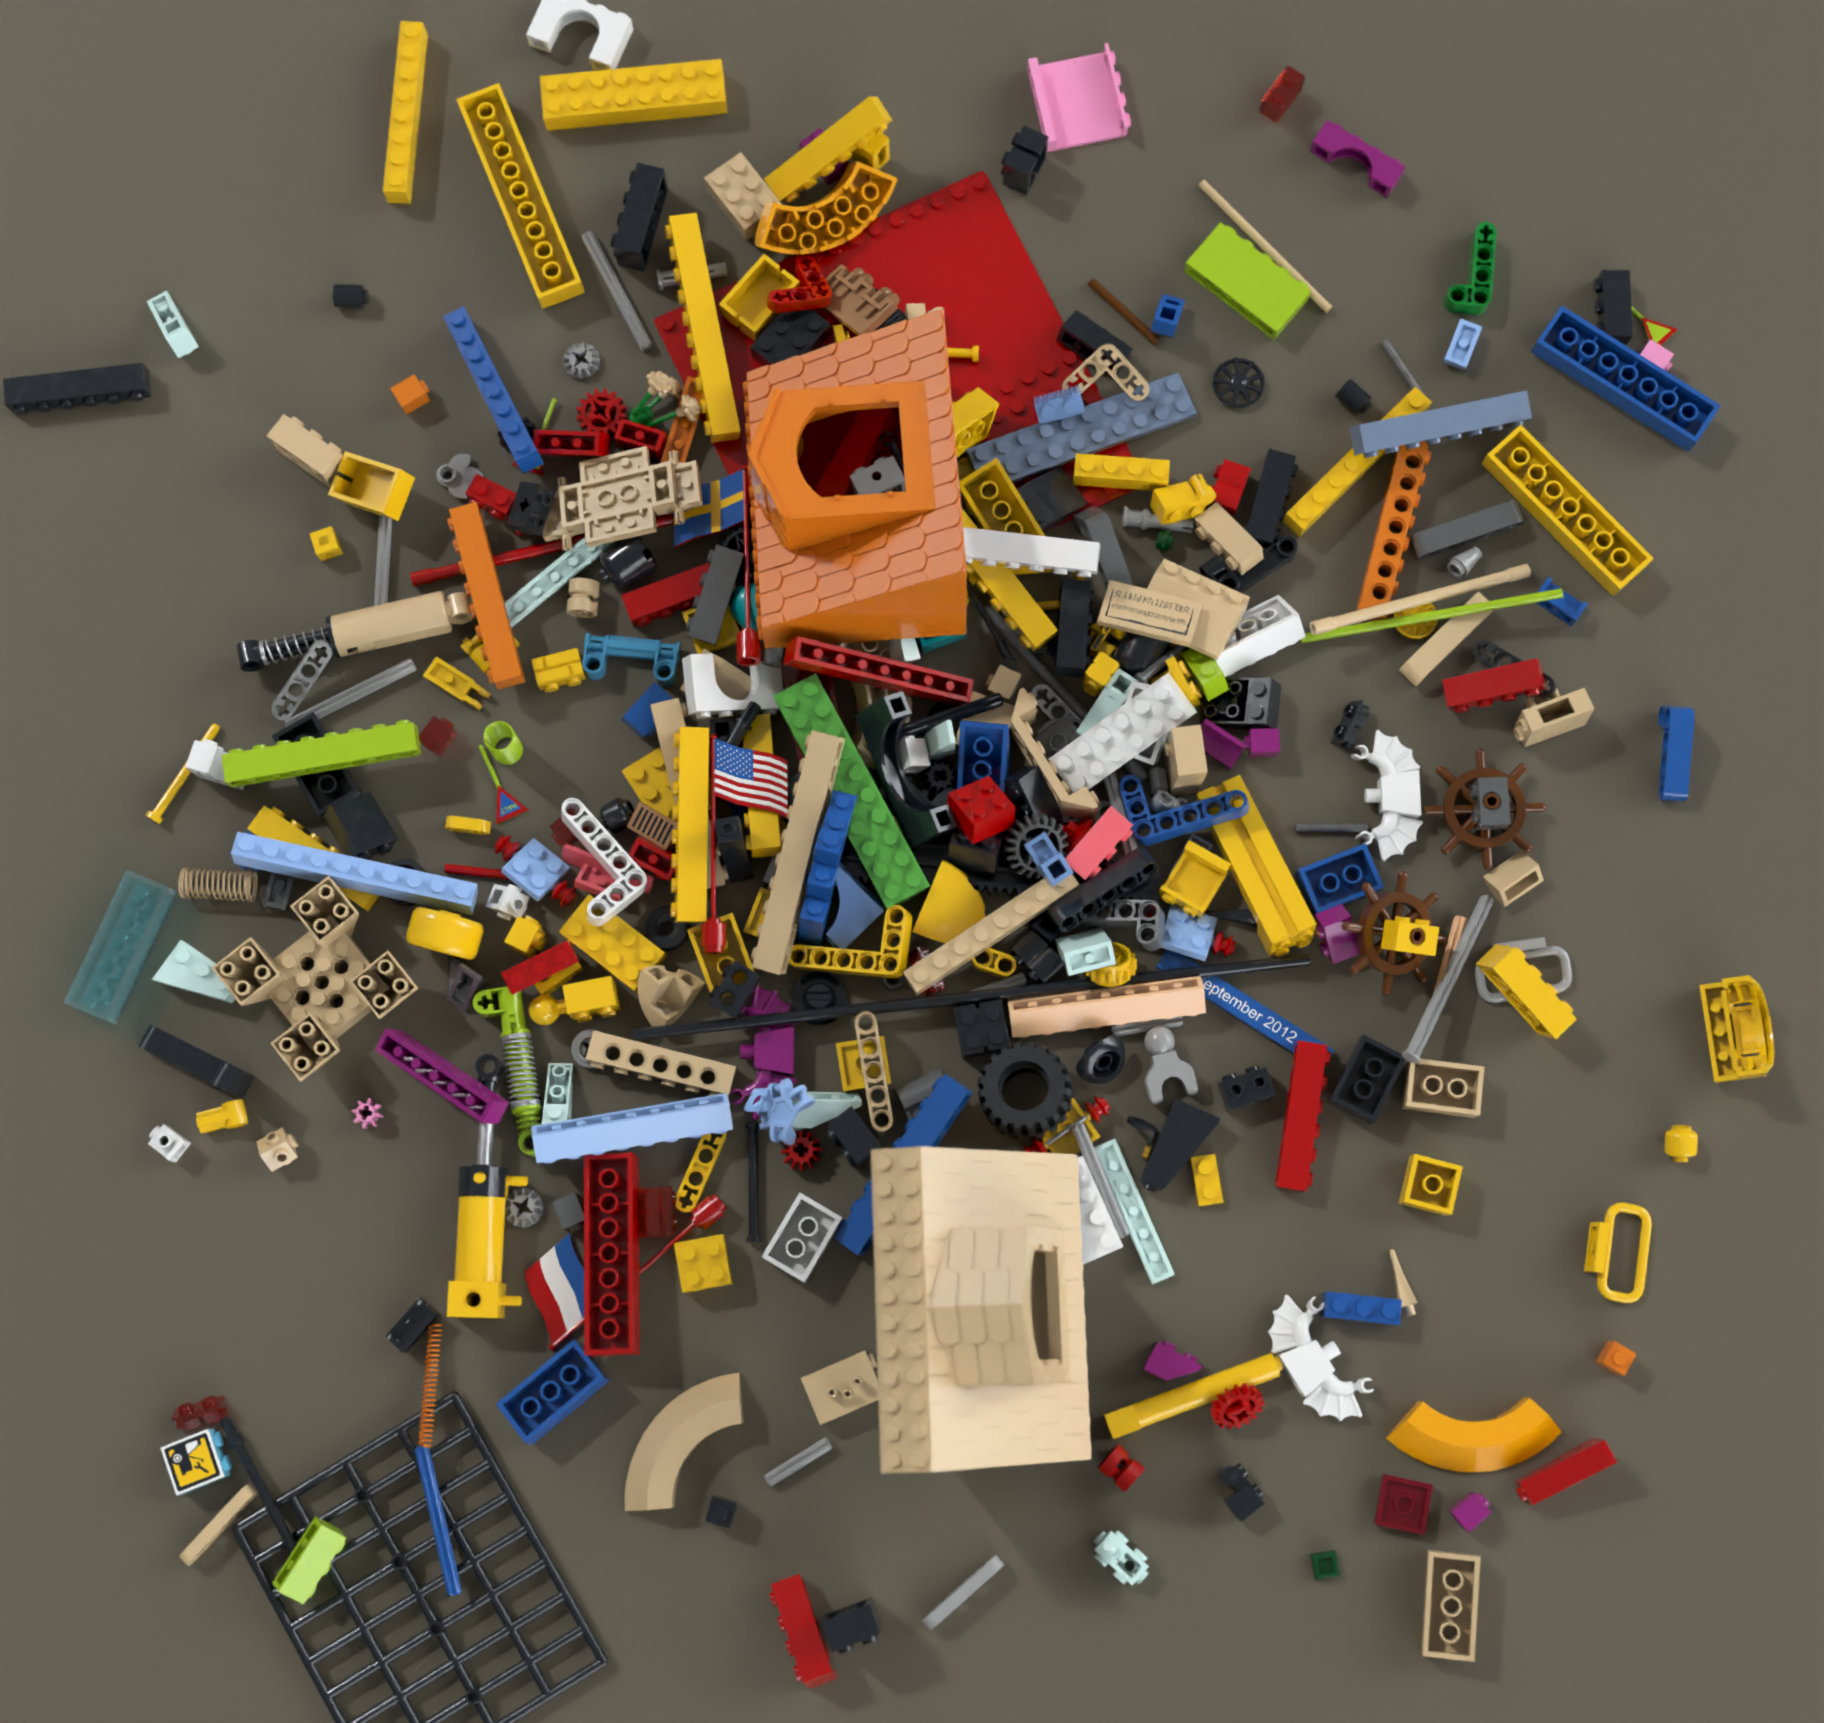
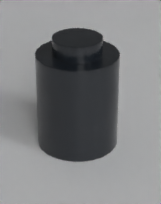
M334 284L333 304L335 307L364 308L365 304H368L369 291L365 290L364 285Z
M1349 379L1335 395L1355 415L1358 413L1364 414L1372 405L1370 402L1372 397L1352 379Z

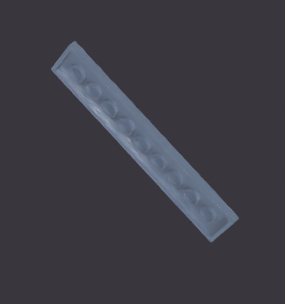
M1175 373L1148 383L1150 392L1143 400H1133L1126 392L1084 406L1085 413L1042 425L1039 423L968 448L965 454L973 472L997 457L1012 483L1075 461L1076 453L1092 455L1193 418L1197 412L1179 373ZM1142 385L1135 388V391H1133L1134 394L1137 395L1140 393L1141 395H1144L1142 391L1144 386Z

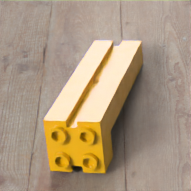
M1238 775L1222 782V785L1212 786L1196 793V802L1232 790H1240L1247 796L1250 808L1245 816L1211 826L1209 829L1224 859L1231 863L1230 871L1258 925L1257 935L1269 958L1275 955L1276 957L1286 955L1290 951L1289 948L1294 945L1295 947L1302 948L1310 944L1314 937L1316 922L1241 776ZM1240 799L1235 800L1231 806L1239 808L1244 801ZM1212 807L1208 814L1216 815L1220 808Z

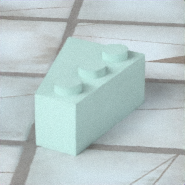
M183 940L179 941L152 978V980L160 984L224 1002L233 1003L235 1001L234 996L212 969L217 963Z

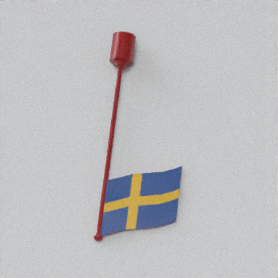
M743 465L740 471L717 481L702 484L703 505L684 510V524H676L674 514V548L676 549L680 545L694 539L723 532L744 522L746 628L736 634L737 663L742 666H756L761 663V642L758 632L751 628L748 466Z

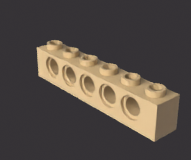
M594 1030L586 1056V1061H589L590 1066L604 1070V1067L608 1066L614 1068L613 1072L628 1076V1072L638 1074L637 1078L652 1081V1078L662 1080V1085L675 1087L676 1084L684 1085L685 1090L689 1092L699 1093L700 1090L708 1091V1096L727 1093V1096H729L736 1066ZM617 1048L620 1051L619 1058L613 1061L609 1060L606 1057L608 1049ZM634 1054H640L643 1056L644 1062L640 1066H633L630 1063V1057ZM657 1060H664L668 1064L664 1072L660 1073L654 1070L653 1065ZM688 1066L691 1069V1075L685 1079L680 1078L677 1074L679 1067ZM704 1072H712L714 1074L715 1081L712 1084H704L701 1081V1075Z

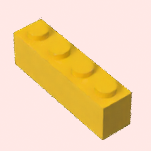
M1076 453L1073 484L1153 491V489L1168 486L1170 460Z

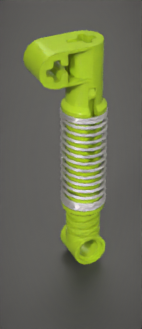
M508 986L483 990L474 996L473 1006L476 1012L484 1018L497 1016L501 1018L503 1032L500 1034L501 1045L505 1046L502 1051L506 1052L503 1054V1056H506L503 1061L507 1062L504 1065L508 1067L505 1072L509 1073L506 1077L510 1079L507 1081V1083H510L507 1088L511 1089L508 1093L512 1094L509 1099H517L510 1102V1109L515 1118L519 1119L516 1121V1124L520 1125L517 1127V1130L520 1131L518 1133V1145L525 1155L535 1157V1150L527 1149L525 1142L528 1138L532 1137L531 1126L541 1125V1123H538L540 1117L537 1116L540 1115L539 1111L542 1108V1103L539 1100L540 1095L537 1094L540 1090L537 1089L539 1084L536 1083L538 1081L535 1078L537 1073H535L536 1068L533 1067L536 1063L533 1062L535 1059L532 1056L534 1052L531 1051L533 1049L531 1046L532 1041H530L532 1036L526 1026L522 992L519 991L512 995ZM493 995H498L499 1010H495ZM485 999L492 1003L488 1005V1009H484L481 1006L484 1004Z

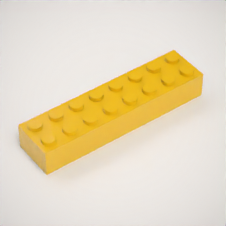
M722 59L540 76L543 120L547 131L727 114Z
M1519 425L1490 451L1481 463L1612 597L1654 559L1522 425Z

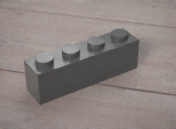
M716 545L715 550L710 549L706 562L710 564L708 573L703 572L699 586H703L701 595L696 594L692 608L696 609L693 618L689 617L685 631L689 632L688 638L716 646L744 553Z

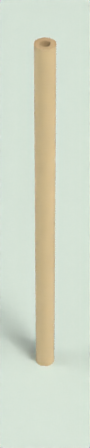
M1203 180L1198 185L1279 267L1286 268L1293 278L1297 281H1303L1311 291L1309 297L1325 313L1330 311L1332 305L1206 180Z

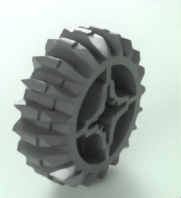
M1033 813L1031 820L1025 815L1023 816L1024 823L1018 820L1015 821L1017 828L1013 829L1010 827L1008 829L1012 836H1005V840L1010 844L1003 847L1005 851L1009 852L1005 858L1011 861V868H1017L1016 872L1020 875L1025 872L1027 878H1031L1034 875L1036 879H1040L1041 874L1035 867L1036 864H1031L1033 860L1026 849L1021 859L1019 853L1020 842L1022 841L1025 844L1043 832L1047 836L1051 833L1054 847L1063 856L1068 855V852L1064 851L1063 848L1069 846V843L1064 841L1067 833L1061 832L1063 826L1060 823L1056 824V819L1053 817L1048 819L1046 814H1042L1039 818L1038 814ZM1042 828L1032 836L1025 835L1030 830Z

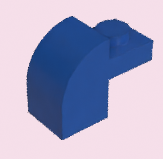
M1163 294L1154 317L1151 332L1174 338L1185 300Z

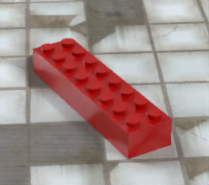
M632 1152L584 1155V1355L589 1357L640 1355L639 1156Z

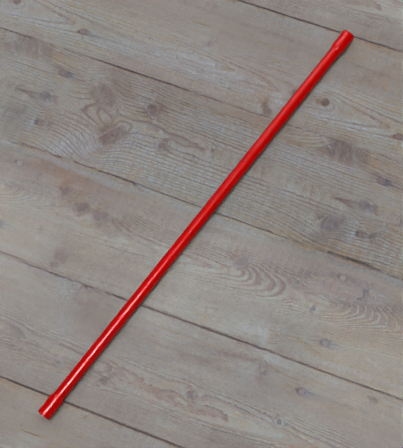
M822 478L807 481V484L814 491L816 482ZM748 495V507H751V500ZM674 513L656 517V528L674 525ZM585 533L571 537L572 547L585 537ZM562 539L494 554L492 556L495 566L563 551ZM455 563L434 569L429 568L412 572L410 577L413 586H419L462 573L459 564Z

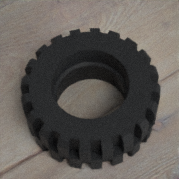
M1020 1042L1013 1043L1014 1048L1009 1050L1007 1046L1001 1048L1000 1055L993 1054L989 1058L990 1064H984L981 1070L982 1077L978 1079V1097L987 1120L996 1127L998 1132L1001 1134L1007 1133L1009 1138L1017 1139L1020 1136L1023 1138V1141H1030L1031 1136L1036 1135L1040 1139L1045 1137V1132L1050 1131V1133L1056 1131V1125L1058 1123L1063 1124L1066 1120V1113L1070 1112L1072 1107L1073 1089L1071 1078L1065 1063L1061 1062L1060 1057L1055 1052L1050 1053L1048 1047L1041 1045L1040 1048H1037L1035 1043L1027 1042V1046H1021ZM1025 1072L1036 1073L1042 1076L1048 1084L1049 1091L1046 1099L1039 1106L1031 1110L1021 1111L1009 1107L1003 1099V1089L1006 1083L1017 1074Z

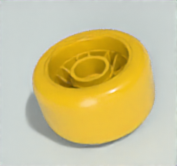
M417 907L411 915L406 933V941L410 945L473 960L479 950L483 936V926L479 922L462 918L459 914Z

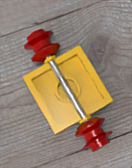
M1095 1095L1094 1103L1085 1102L1086 1111L1083 1112L1075 1099L1072 1098V1107L1070 1112L1066 1113L1067 1118L1064 1123H1058L1056 1125L1057 1130L1053 1133H1050V1131L1045 1132V1137L1041 1138L1043 1140L1042 1143L1039 1140L1032 1139V1146L1023 1145L1025 1148L1023 1152L1048 1153L1047 1150L1049 1149L1051 1153L1077 1154L1080 1152V1148L1072 1132V1126L1083 1123L1093 1143L1101 1136L1090 1120L1100 1122L1102 1114L1109 1116L1108 1110L1111 1109L1103 1097L1098 1098Z

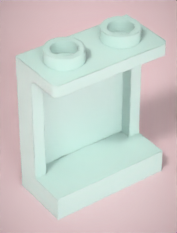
M1102 927L1055 939L1058 955L1065 962L1068 976L1116 964L1111 940Z

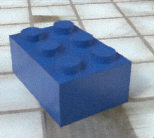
M1366 843L1299 868L1295 873L1313 918H1315V914L1342 904L1346 906L1367 898L1361 888L1365 882L1371 884L1376 894L1380 893L1384 888Z

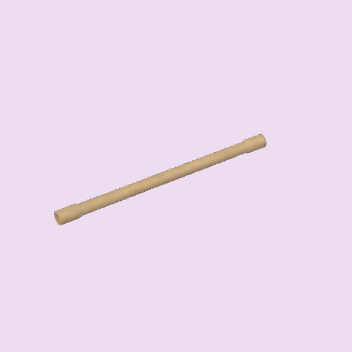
M1522 564L1508 568L1505 571L1335 617L1310 622V629L1314 636L1354 623L1494 585L1525 579L1531 576V570L1528 564Z

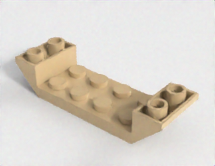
M1024 687L1021 688L1011 719L1013 739L1030 766H1039L1060 814L1079 819L1090 816L1093 822L1098 820V804L1100 802L1094 791L1089 792L1085 786L1068 795L1071 793L1064 780L1060 782L1056 776L1058 771L1054 763L1046 760L1044 747L1040 741L1035 742L1031 736L1033 730L1030 725L1036 722V713H1038L1036 705L1038 703L1031 692L1027 693Z

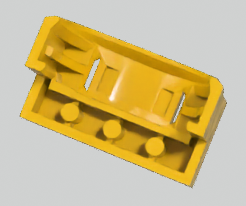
M1750 975L1724 978L1722 982L1699 985L1714 1082L1766 1077V1073L1769 1072L1774 1063V1038L1767 1002L1759 983ZM1752 1003L1751 1005L1733 1007L1734 1004ZM1730 1012H1731V1016H1732V1022H1733V1028H1734V1034H1735V1041H1736L1737 1051H1736L1735 1045H1734V1038H1733V1032H1732ZM1758 1053H1759V1055H1756V1056L1742 1057L1743 1055H1751V1054H1758Z

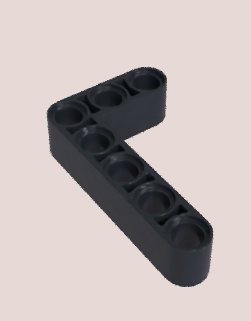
M151 1024L138 1045L211 1082L212 1085L241 1098H244L255 1077Z

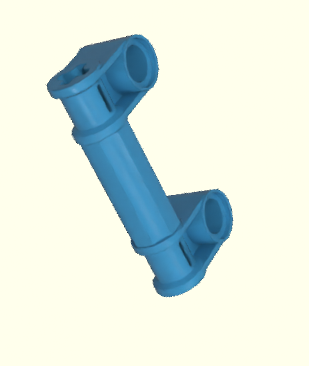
M586 633L582 665L589 679L599 680L606 673L608 656L654 660L653 674L655 681L660 687L667 688L676 681L681 654V642L669 644L662 643L661 640L612 635L602 637ZM593 663L600 664L597 670L592 671L588 669ZM664 670L671 672L666 678L659 677L660 672Z

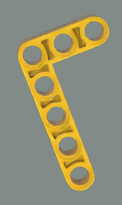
M893 905L887 909L880 952L793 945L789 963L798 969L808 971L900 978L907 968L913 922L912 915L908 910L899 905ZM898 913H903L901 922L895 923V916ZM899 936L900 943L898 946L892 947V940ZM804 952V959L797 963V955ZM827 954V961L820 965V957ZM847 956H850L849 965L843 967V959ZM873 958V966L866 969V961ZM896 960L897 967L895 970L889 971L888 966L890 962Z

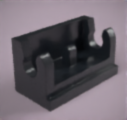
M419 1297L385 1337L402 1353H407L440 1314Z

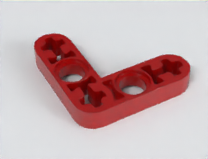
M801 255L795 260L794 272L802 287L771 291L767 300L768 309L775 313L828 307L831 303L832 290L816 261L810 256ZM808 280H815L818 283H813ZM795 297L803 298L804 300H797Z

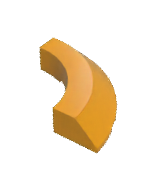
M1523 1397L1506 1412L1494 1418L1481 1421L1456 1420L1440 1414L1423 1401H1417L1385 1439L1407 1455L1428 1465L1457 1472L1477 1473L1499 1470L1523 1462L1547 1447L1562 1431L1552 1418L1528 1397Z

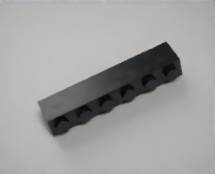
M143 363L3 379L5 406L12 413L24 415L28 411L36 410L48 412L53 408L72 409L74 406L79 405L93 407L97 403L105 402L117 404L122 400L142 401L144 398L151 397L149 370Z

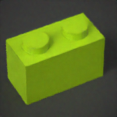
M1191 648L1181 653L1192 678L1208 701L1229 690L1224 673L1213 658Z

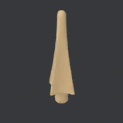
M1391 1249L1389 1253L1395 1276L1397 1298L1402 1300L1401 1308H1404L1406 1317L1416 1315L1413 1305L1418 1302L1403 1274L1395 1250Z

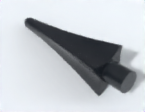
M1250 909L1205 911L1204 913L1217 919L1256 927V921Z

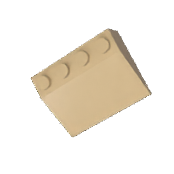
M1166 559L1162 561L1147 587L1149 590L1203 602L1191 647L1189 648L1218 660L1243 619L1250 599L1245 594Z

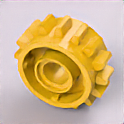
M1111 942L1116 964L1086 971L1085 975L1090 976L1091 981L1104 987H1116L1129 981L1131 976H1135L1137 959H1135V953H1131L1130 949L1123 944Z

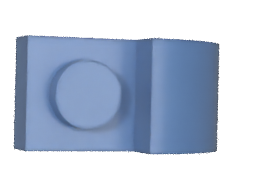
M1045 832L1023 845L1036 864L1035 867L1050 886L1056 885L1074 873L1062 853L1057 852Z

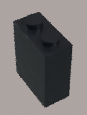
M371 791L332 803L322 815L343 853L348 856L366 860L371 859L376 854L382 856L389 853L393 849L394 843L398 840Z

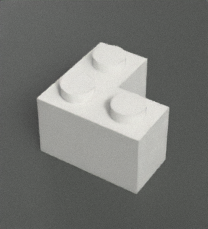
M204 739L203 742L194 740L185 767L199 778L228 786L224 779L221 757L222 754L228 753L223 752L224 748L217 746L218 743L208 739ZM238 786L233 788L243 790L244 786Z

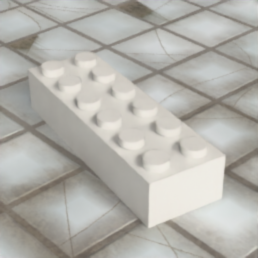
M1168 673L1048 760L1054 763L1058 774L1072 793L1085 786L1089 790L1168 734L1171 728H1176L1197 712Z

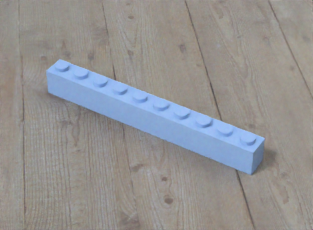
M238 831L231 851L233 862L237 865L319 883L330 876L338 887L471 916L473 915L478 896L477 883Z

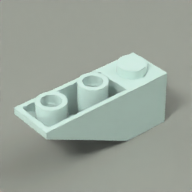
M1118 668L1076 733L1081 736L1124 705L1132 681L1138 682V680Z
M549 1063L542 1124L571 1119L573 1063Z

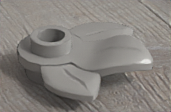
M470 454L455 455L449 464L439 467L436 473L438 482L442 486L448 487L450 494L459 499H468L465 492L476 473L483 476L478 469L469 466L471 462ZM447 473L453 474L451 479H445V475Z

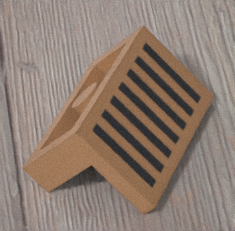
M639 802L627 828L665 850H675L676 844H672V830H676V822L643 802Z

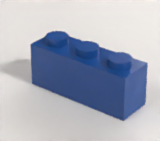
M1323 1292L1322 1302H1324V1308L1321 1310V1317L1400 1325L1402 1300Z

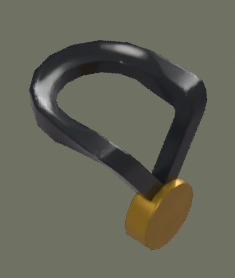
M1128 1116L1127 1123L1150 1133L1141 1157L1147 1160L1156 1127L1140 1118Z

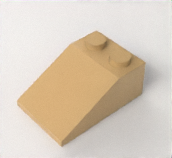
M703 649V651H702L701 654H713V653L707 651L706 649ZM713 654L715 678L721 692L731 699L744 700L751 688V677L726 660ZM683 683L680 690L682 695L686 698L685 683ZM741 713L733 714L734 719L741 716Z

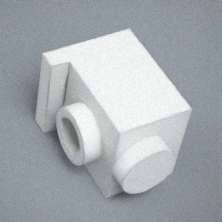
M165 1124L161 1127L156 1126L149 1134L151 1140L148 1144L166 1157L167 1160L175 1163L191 1144L186 1138ZM165 1137H168V1144L163 1146L162 1141Z

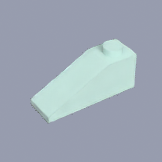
M167 290L147 301L162 333L178 358L191 353L199 347Z
M807 1092L809 1097L812 1096L815 1103L809 1108L798 1112L792 1128L793 1130L800 1131L804 1128H813L836 1118L850 1106L853 1109L861 1107V1098L858 1093ZM798 1097L791 1100L794 1106L800 1102Z

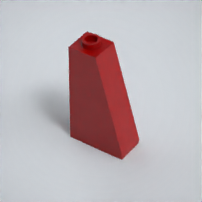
M1591 1438L1516 1480L1515 1483L1518 1488L1515 1490L1523 1503L1526 1501L1527 1504L1535 1505L1616 1464L1617 1460L1605 1439Z

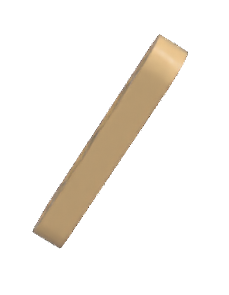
M249 1483L245 1485L187 1546L179 1558L187 1566L194 1563L258 1494L257 1491Z

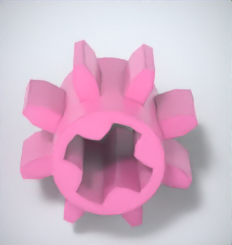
M371 1098L367 1100V1104L358 1101L359 1106L357 1110H352L357 1116L353 1122L357 1124L362 1121L363 1129H367L368 1124L377 1127L376 1121L378 1118L384 1117L378 1111L382 1106L380 1104L372 1106L373 1099ZM364 1111H371L372 1116H367V1118L363 1116Z

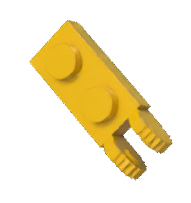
M435 657L423 674L425 679L460 701H465L477 710H480L482 705L477 700L468 696L471 690H475L482 697L488 698L490 696V693L476 684L475 680L438 657Z

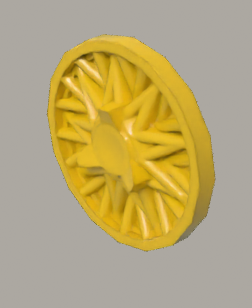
M1432 603L1395 612L1393 613V618L1435 611L1436 609ZM1437 620L1396 627V630L1402 636L1409 639H1422L1434 631Z

